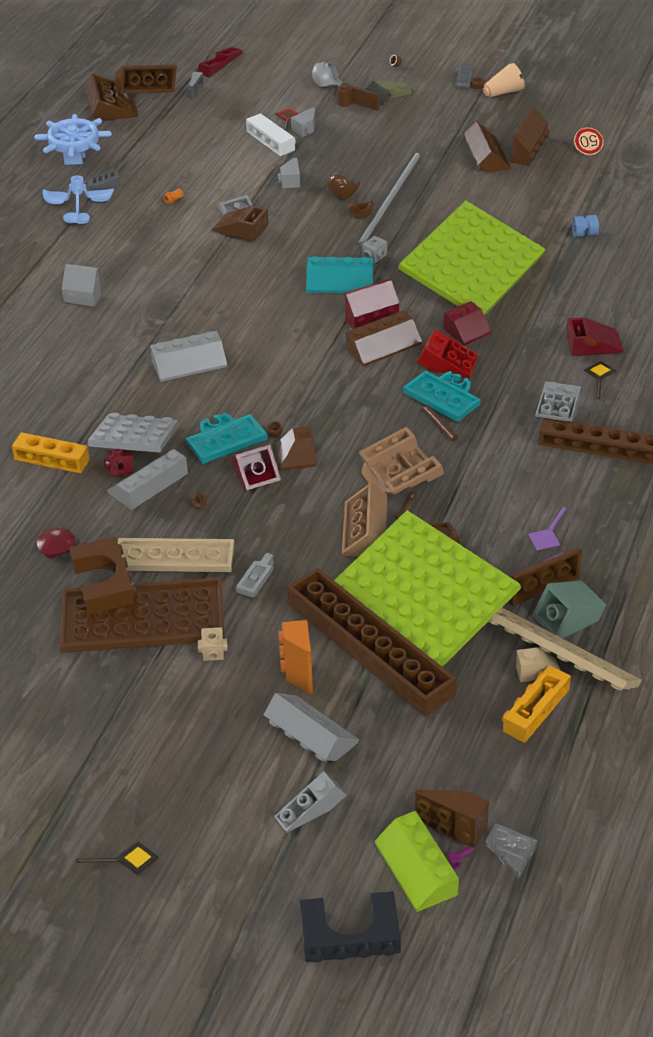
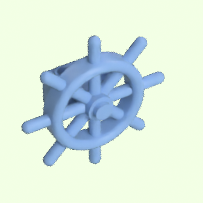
M73 114L72 119L62 120L57 123L47 121L46 125L50 127L48 133L36 134L34 139L48 140L49 145L43 149L44 153H49L52 150L63 152L65 165L83 164V158H86L85 150L92 148L99 151L100 146L97 144L99 137H110L112 132L98 131L97 126L102 123L101 118L91 122L86 119H80L76 114Z

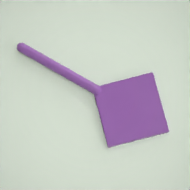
M566 507L561 509L549 529L528 534L537 551L560 546L552 530L565 512Z

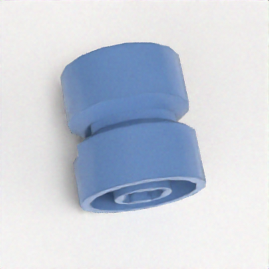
M587 215L586 218L574 216L572 219L574 237H584L585 234L597 236L599 232L597 215Z

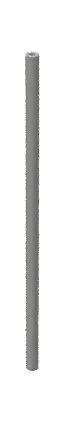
M415 153L358 241V246H362L371 235L420 158L419 153Z

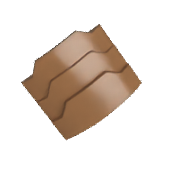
M407 427L359 452L364 461L361 471L362 476L368 484L372 482L386 494H396L407 487L412 488L423 481L430 482L444 474L443 467L434 456L428 458L420 450L415 435Z

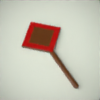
M290 108L275 113V115L286 120L284 128L286 132L288 122L292 117L299 114Z

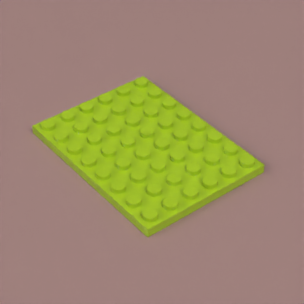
M465 201L399 264L398 269L457 306L472 301L482 309L485 316L544 255L546 249L472 203Z
M408 510L334 580L442 667L521 589L520 583Z

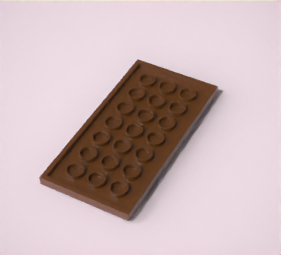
M222 577L135 584L137 595H134V604L87 614L81 587L63 589L60 634L61 652L198 643V640H202V629L222 627L223 639H225Z

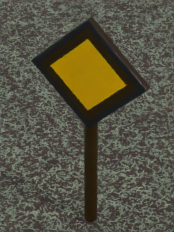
M602 361L584 369L585 372L598 379V400L601 396V379L616 372L615 369Z
M138 841L119 857L77 858L76 862H122L138 875L159 857Z

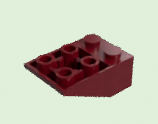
M585 317L567 318L566 337L572 356L623 353L624 350L617 329Z

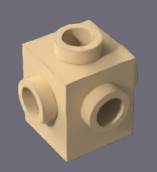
M222 627L202 629V640H198V652L203 653V661L224 660V651H228L227 638L223 639Z

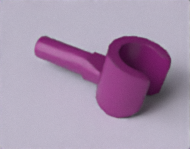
M469 847L457 854L455 852L448 854L447 861L453 870H457L462 865L460 860L472 853L473 848Z

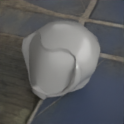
M322 62L314 65L312 79L319 87H338L343 83L338 77L334 63Z

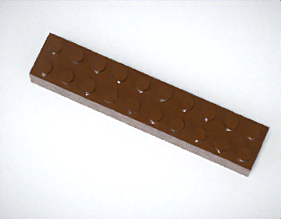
M319 568L287 586L288 604L423 716L426 717L456 696V677Z

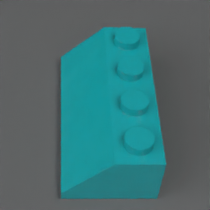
M308 257L306 293H346L373 284V258Z

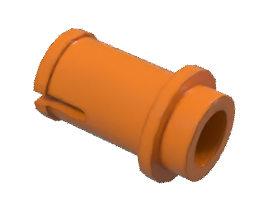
M178 188L175 191L165 193L163 199L165 203L172 204L175 200L183 198L184 193Z

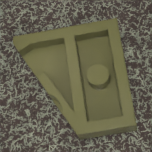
M376 81V87L384 99L411 94V88L407 82Z

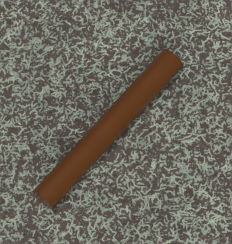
M425 406L424 412L451 441H456L457 435L430 406Z

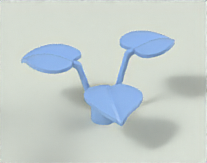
M72 176L68 193L43 189V198L50 204H62L70 199L71 191L76 194V213H67L63 216V219L67 223L84 224L90 220V216L87 213H79V194H82L84 190L87 198H91L92 201L104 202L111 198L114 188L87 192L83 177Z

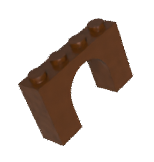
M116 537L69 547L75 574L96 569H107L115 573L106 581L81 587L87 614L135 603L134 595H137L135 583L130 582L133 581L130 569L126 570L128 568L126 556L122 557L124 555L122 544L117 543Z

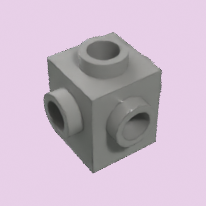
M374 236L362 244V256L373 258V263H377L387 255V241Z

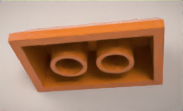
M307 620L282 622V631H278L279 644H283L279 646L280 658H284V660H280L281 672H285L286 681L308 694H313L311 647Z

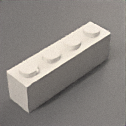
M261 113L246 119L247 132L279 156L295 151V138Z

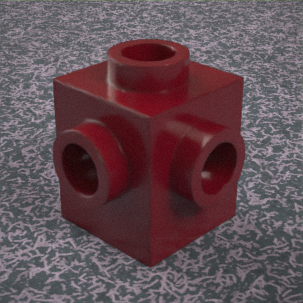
M123 449L106 451L104 468L113 476L133 473L132 454L129 450Z

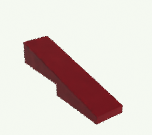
M229 47L218 51L215 58L199 63L198 72L210 78L243 54V50Z

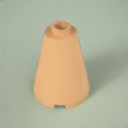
M514 63L508 64L484 84V94L494 97L524 89V79L520 78L522 73Z

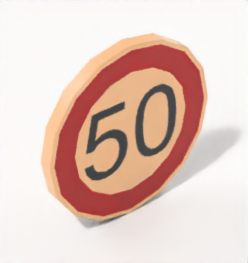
M593 128L580 129L574 137L576 149L584 155L597 154L601 151L604 144L602 135Z

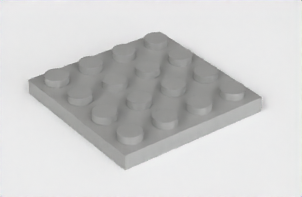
M110 413L88 439V446L161 453L177 429L178 420H172L170 417L158 419L154 416L137 417L134 414L123 416L119 413Z

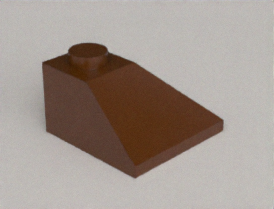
M310 426L292 428L275 444L280 471L317 466L314 440Z

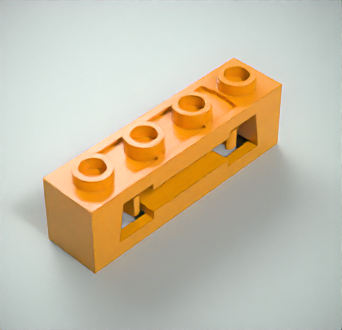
M550 665L544 671H541L536 681L528 685L524 695L516 699L512 709L504 713L502 718L503 732L525 743L570 690L571 676Z

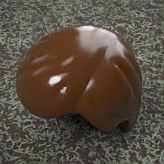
M337 173L332 174L328 179V188L338 199L351 197L360 185L359 181L357 183L355 181H348L344 176Z

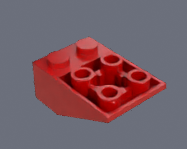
M435 329L425 342L417 363L433 372L447 373L451 371V374H460L462 377L470 378L479 355Z

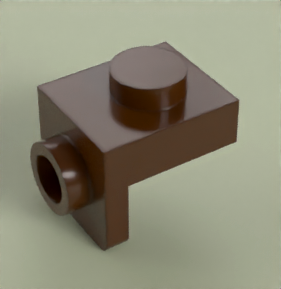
M352 198L348 205V210L355 219L368 217L372 214L374 208L372 200L358 205L355 198Z

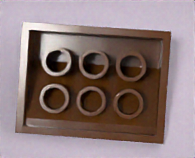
M91 73L85 90L91 114L94 118L114 120L138 117L139 114L133 93L120 94L115 87V81Z

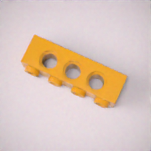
M22 432L12 445L14 460L76 473H82L90 460L88 446Z

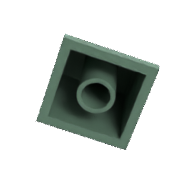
M583 581L549 583L532 617L545 630L564 639L598 622L606 604Z

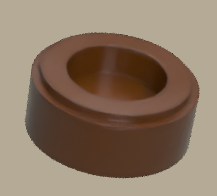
M476 77L471 80L472 88H484L485 80L483 78Z

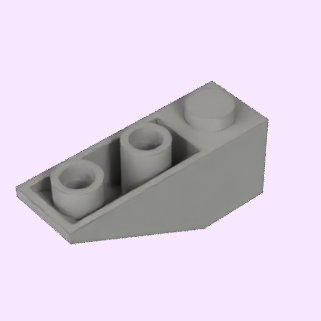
M323 771L274 817L288 833L330 811L347 795L337 782Z

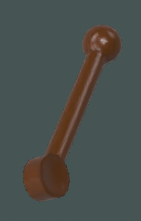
M414 492L409 493V498L402 511L396 515L397 519L405 513L412 499H415L416 494Z

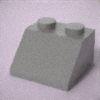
M65 265L62 283L64 303L96 305L101 296L98 268Z

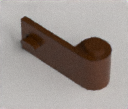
M342 83L337 87L339 106L347 107L354 103L373 110H379V94L348 85L347 83Z

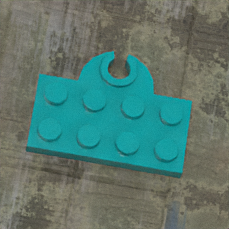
M425 370L403 387L404 394L430 406L432 409L457 422L477 408L481 399L470 394L471 381L465 378L463 383L457 384L461 381V375L451 374V371L437 377Z
M223 412V415H214L215 425L210 424L208 418L201 421V433L186 438V444L201 463L204 464L267 440V433L251 414L234 420L230 415Z

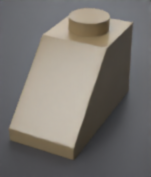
M539 648L517 650L516 670L520 682L536 681L538 674L549 665L560 670L557 659Z

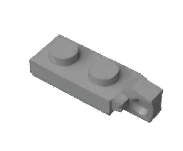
M266 553L261 561H254L236 586V592L255 598L274 569V555Z

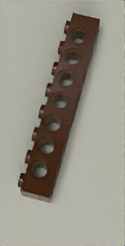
M543 419L539 433V445L653 464V435L556 419Z

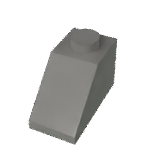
M311 108L291 118V131L305 137L314 132L315 108Z
M293 158L280 167L278 183L282 184V188L300 187V172L297 158Z

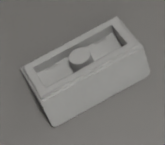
M245 195L219 203L218 209L225 215L227 212L253 205L249 196Z

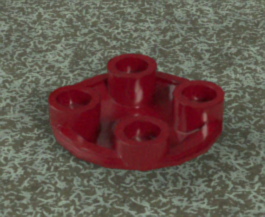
M64 528L49 529L38 537L37 548L44 553L46 558H53L55 555L65 552L69 553V547L74 546L75 537L71 531Z

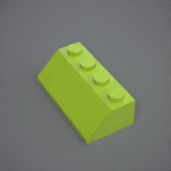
M416 811L394 819L375 840V845L416 912L458 895L459 878Z

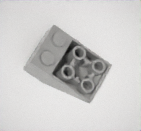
M545 381L535 416L572 422L579 407L581 387Z

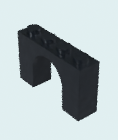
M394 891L370 893L372 923L364 932L352 936L338 934L328 926L325 918L323 898L300 900L305 962H321L331 959L344 960L353 957L367 958L374 955L389 956L401 953V937Z

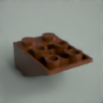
M253 205L227 212L213 227L212 231L255 241L269 225L268 209Z
M418 789L415 791V811L425 826H429L443 835H448L464 845L476 847L487 830L488 800L466 791Z

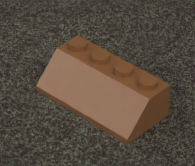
M372 482L345 501L342 538L343 556L359 557L386 531L387 494Z

